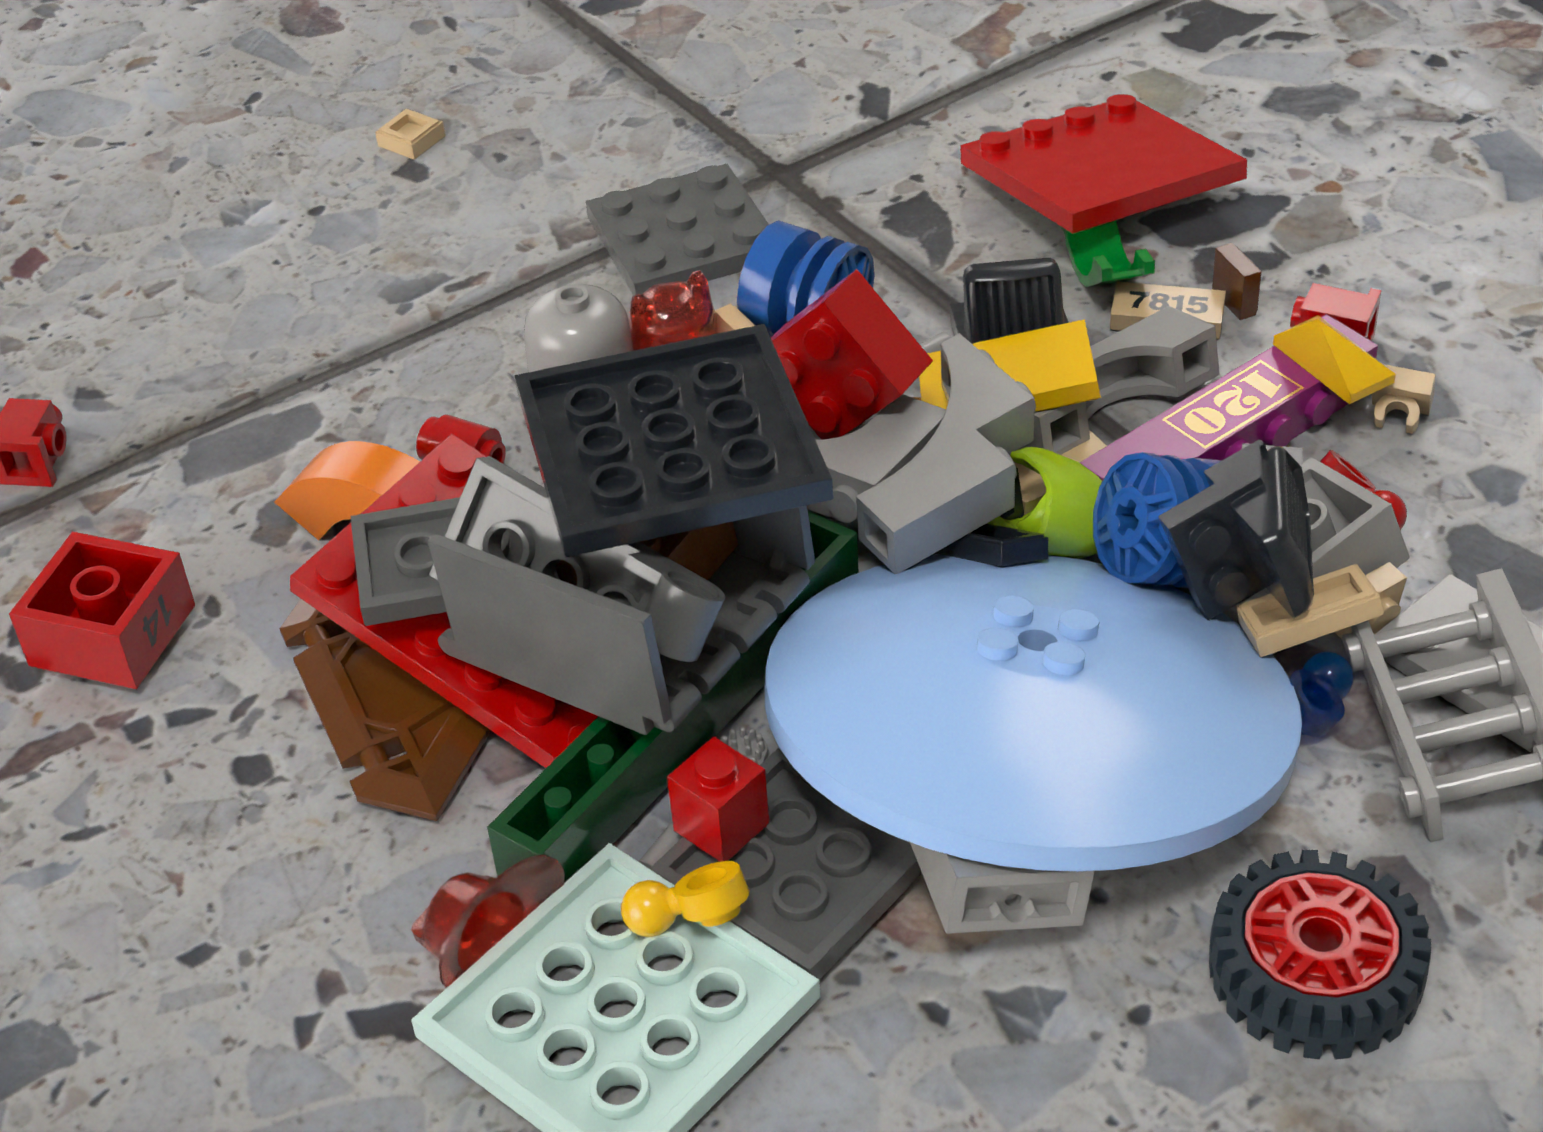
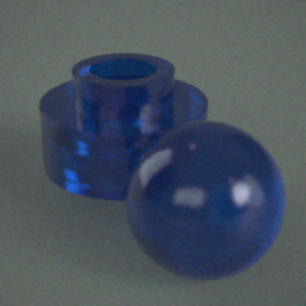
M1320 652L1313 655L1306 661L1302 670H1296L1289 676L1290 684L1294 687L1300 704L1302 719L1301 735L1323 737L1344 717L1345 707L1342 698L1350 692L1354 681V674L1349 662L1343 656L1334 652Z

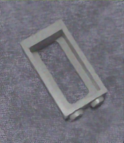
M910 842L946 934L1083 926L1095 871H1047L999 866L959 858ZM1017 894L1014 899L1006 900L1009 895Z

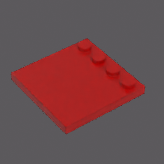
M1127 94L1110 96L1105 103L1091 107H1072L1067 109L1064 115L1047 120H1028L1023 123L1022 127L1010 131L987 132L982 134L979 140L960 145L962 165L1072 234L1247 179L1246 158L1140 103L1134 96Z

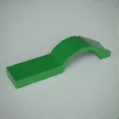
M1117 220L1073 234L1060 226L1065 234L1066 246L1072 267L1079 281L1085 287L1139 279L1155 273V260L1146 248L1135 250L1133 264L1128 260L1121 243Z

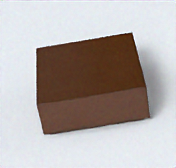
M1233 243L1216 247L1212 290L1226 291L1225 306L1239 320L1255 316L1258 311L1262 271Z

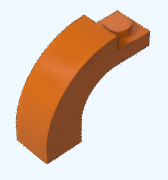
M362 441L337 443L319 452L274 503L317 540H320L335 523L351 519L350 516L361 514L420 461L401 451L376 443Z

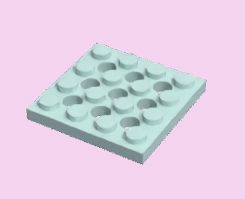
M609 843L412 1018L411 1022L416 1038L542 1132H688L821 997L820 981L730 921L721 925L706 927L700 921H688L680 914L676 916L673 924L667 931L653 937L637 935L630 929L614 936L598 933L596 930L605 922L616 923L623 921L621 902L626 891L634 884L644 880H654L663 883L668 888L675 886ZM676 955L683 959V962L678 967L669 971H657L647 966L657 956L669 957ZM578 965L583 968L578 976L567 981H556L548 977V974L557 966ZM728 990L737 996L732 1003L719 1008L709 1007L700 1002L702 997L709 992ZM627 1000L635 1004L634 1009L622 1017L610 1018L599 1013L601 1007L610 1001L621 1002ZM527 1010L534 1014L527 1023L519 1027L507 1028L497 1023L500 1017L509 1011L520 1012ZM681 1037L689 1042V1045L683 1051L675 1055H661L651 1049L662 1038ZM579 1047L586 1051L585 1055L578 1062L571 1065L560 1066L548 1060L560 1048ZM632 1085L640 1090L639 1094L626 1104L613 1105L601 1099L605 1091L613 1086Z

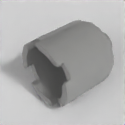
M568 284L549 290L535 301L525 316L524 341L528 372L634 351L629 318L624 306L617 297L599 286Z

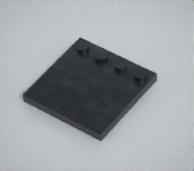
M765 324L514 375L518 398L565 558L833 500L832 477Z

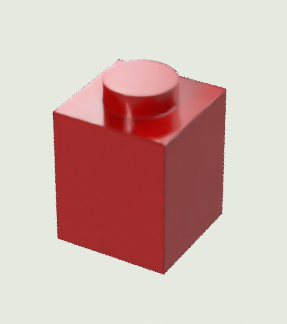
M712 737L667 776L673 830L718 861H728L770 823L765 768L716 737Z

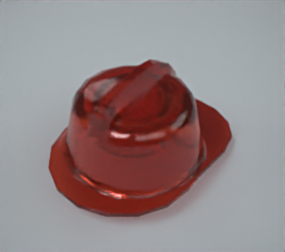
M541 854L521 860L497 878L463 872L447 880L431 899L429 906L416 919L411 928L415 940L439 961L440 981L444 987L447 988L551 894L564 885V870L557 859Z

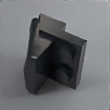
M1052 258L971 264L966 267L963 273L964 302L950 304V323L954 336L960 333L970 343L1069 323L1063 309L1060 269L1057 262Z
M1259 439L1206 469L1204 474L1210 487L1158 516L1194 602L1207 620L1216 617L1265 588L1292 618H1296L1308 611L1313 603L1311 524L1302 467L1282 446H1274L1267 450L1265 444Z

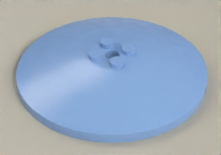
M934 554L898 574H894L885 564L873 567L828 586L801 605L791 614L778 631L770 647L766 663L765 711L770 730L785 757L812 787L835 805L863 822L890 835L934 851L999 866L1076 872L1116 870L1173 860L1213 847L1237 835L1259 820L1277 802L1287 787L1294 771L1302 729L1301 710L1293 684L1283 667L1272 654L1259 657L1244 630L1237 622L1224 613L1207 620L1197 608L1191 595L1172 586L1128 584L1110 575L1103 564L1062 556L1048 555V559L1000 567L942 554Z

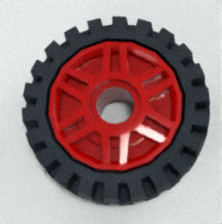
M1302 850L1299 863H1294L1287 851L1273 855L1271 868L1262 859L1249 865L1247 876L1245 877L1238 873L1229 882L1228 891L1222 892L1217 902L1211 928L1209 947L1210 978H1214L1213 989L1219 1002L1227 1000L1226 1013L1235 1023L1247 1018V1033L1258 1041H1261L1269 1031L1273 1032V1048L1289 1054L1294 1041L1304 1043L1303 1058L1320 1060L1323 1046H1331L1335 1060L1351 1058L1355 1042L1364 1055L1378 1050L1382 1037L1388 1042H1392L1401 1034L1404 1023L1409 1025L1416 1015L1429 971L1431 957V939L1428 938L1429 926L1425 915H1417L1418 903L1411 893L1399 896L1400 882L1389 874H1386L1377 882L1374 881L1376 866L1364 860L1359 862L1355 870L1346 868L1348 855L1332 852L1329 864L1319 862L1318 850Z

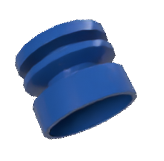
M778 220L766 226L755 239L746 256L738 284V310L755 326L765 324L769 336L772 337L785 323L856 269L873 288L875 278L873 257L866 247L845 242L831 236L821 239L818 232Z
M1141 452L1125 455L1109 469L1099 486L1093 509V538L1099 559L1110 575L1128 584H1149L1154 586L1172 584L1175 587L1188 588L1158 516L1210 487L1204 471L1222 460L1203 458L1181 459L1174 455L1159 456L1155 453Z

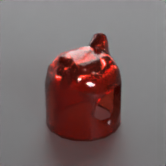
M700 270L692 272L687 282L676 281L654 284L642 294L632 296L629 324L634 351L718 333L717 316L711 300L708 280Z

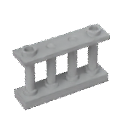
M1502 568L1476 575L1478 601L1470 603L1468 611L1375 634L1369 621H1365L1351 626L1352 633L1342 635L1343 647L1350 670L1352 672L1363 671L1404 775L1403 778L1398 779V786L1408 818L1420 816L1430 842L1443 839L1440 804L1541 780L1543 783V654ZM1475 635L1479 641L1489 639L1493 647L1490 649V656L1392 680L1384 660L1386 657ZM1497 682L1500 687L1510 685L1515 695L1511 697V704L1413 728L1403 707V704ZM1519 730L1521 735L1532 733L1536 742L1531 754L1436 777L1431 776L1422 754Z

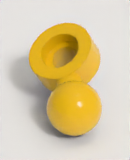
M720 861L693 870L682 877L671 888L654 880H644L634 884L623 896L621 916L625 925L632 932L643 937H653L664 933L671 927L676 916L680 914L688 921H700L703 926L712 927L735 918L740 913V905L748 898L750 891L740 865L734 861Z

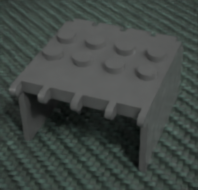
M807 505L733 521L738 546L708 580L725 594V600L697 661L684 662L660 654L651 614L561 581L556 568V578L439 534H434L427 543L451 628H448L438 637V644L446 654L641 734L647 735L654 727L666 732H672L702 700L701 694L709 693L740 659V653H745L777 619V613H782L809 584V577L802 568L808 570L815 563Z

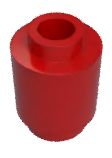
M446 414L439 418L435 416L428 418L418 433L416 452L421 460L453 434L485 456H490L504 464L506 449L502 443L500 432L495 428Z

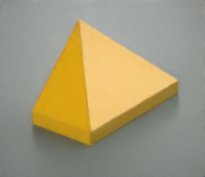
M1319 315L1274 335L1273 345L1348 404L1354 403L1395 383L1396 374Z

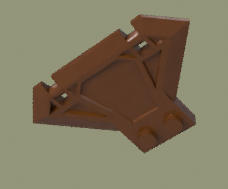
M300 599L279 628L287 647L307 645L308 649L293 657V661L342 769L364 766L365 772L349 781L357 802L438 821L491 730ZM403 753V755L389 760L390 757Z

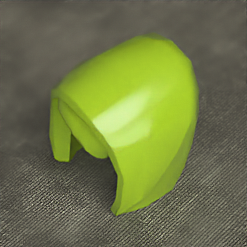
M1025 447L1012 451L1010 456L1014 463L1024 465L1041 475L1046 486V493L1039 500L1037 506L1021 518L1006 520L998 516L987 524L1044 534L1045 537H1048L1049 556L1085 558L1097 554L1093 538V509L1102 480L1079 462L1047 449Z

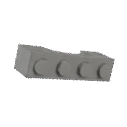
M1168 306L1090 346L1101 398L1034 412V441L1022 448L1039 447L1061 455L1090 439L1088 419L1103 406L1120 399L1140 395L1179 397L1220 375L1215 325Z

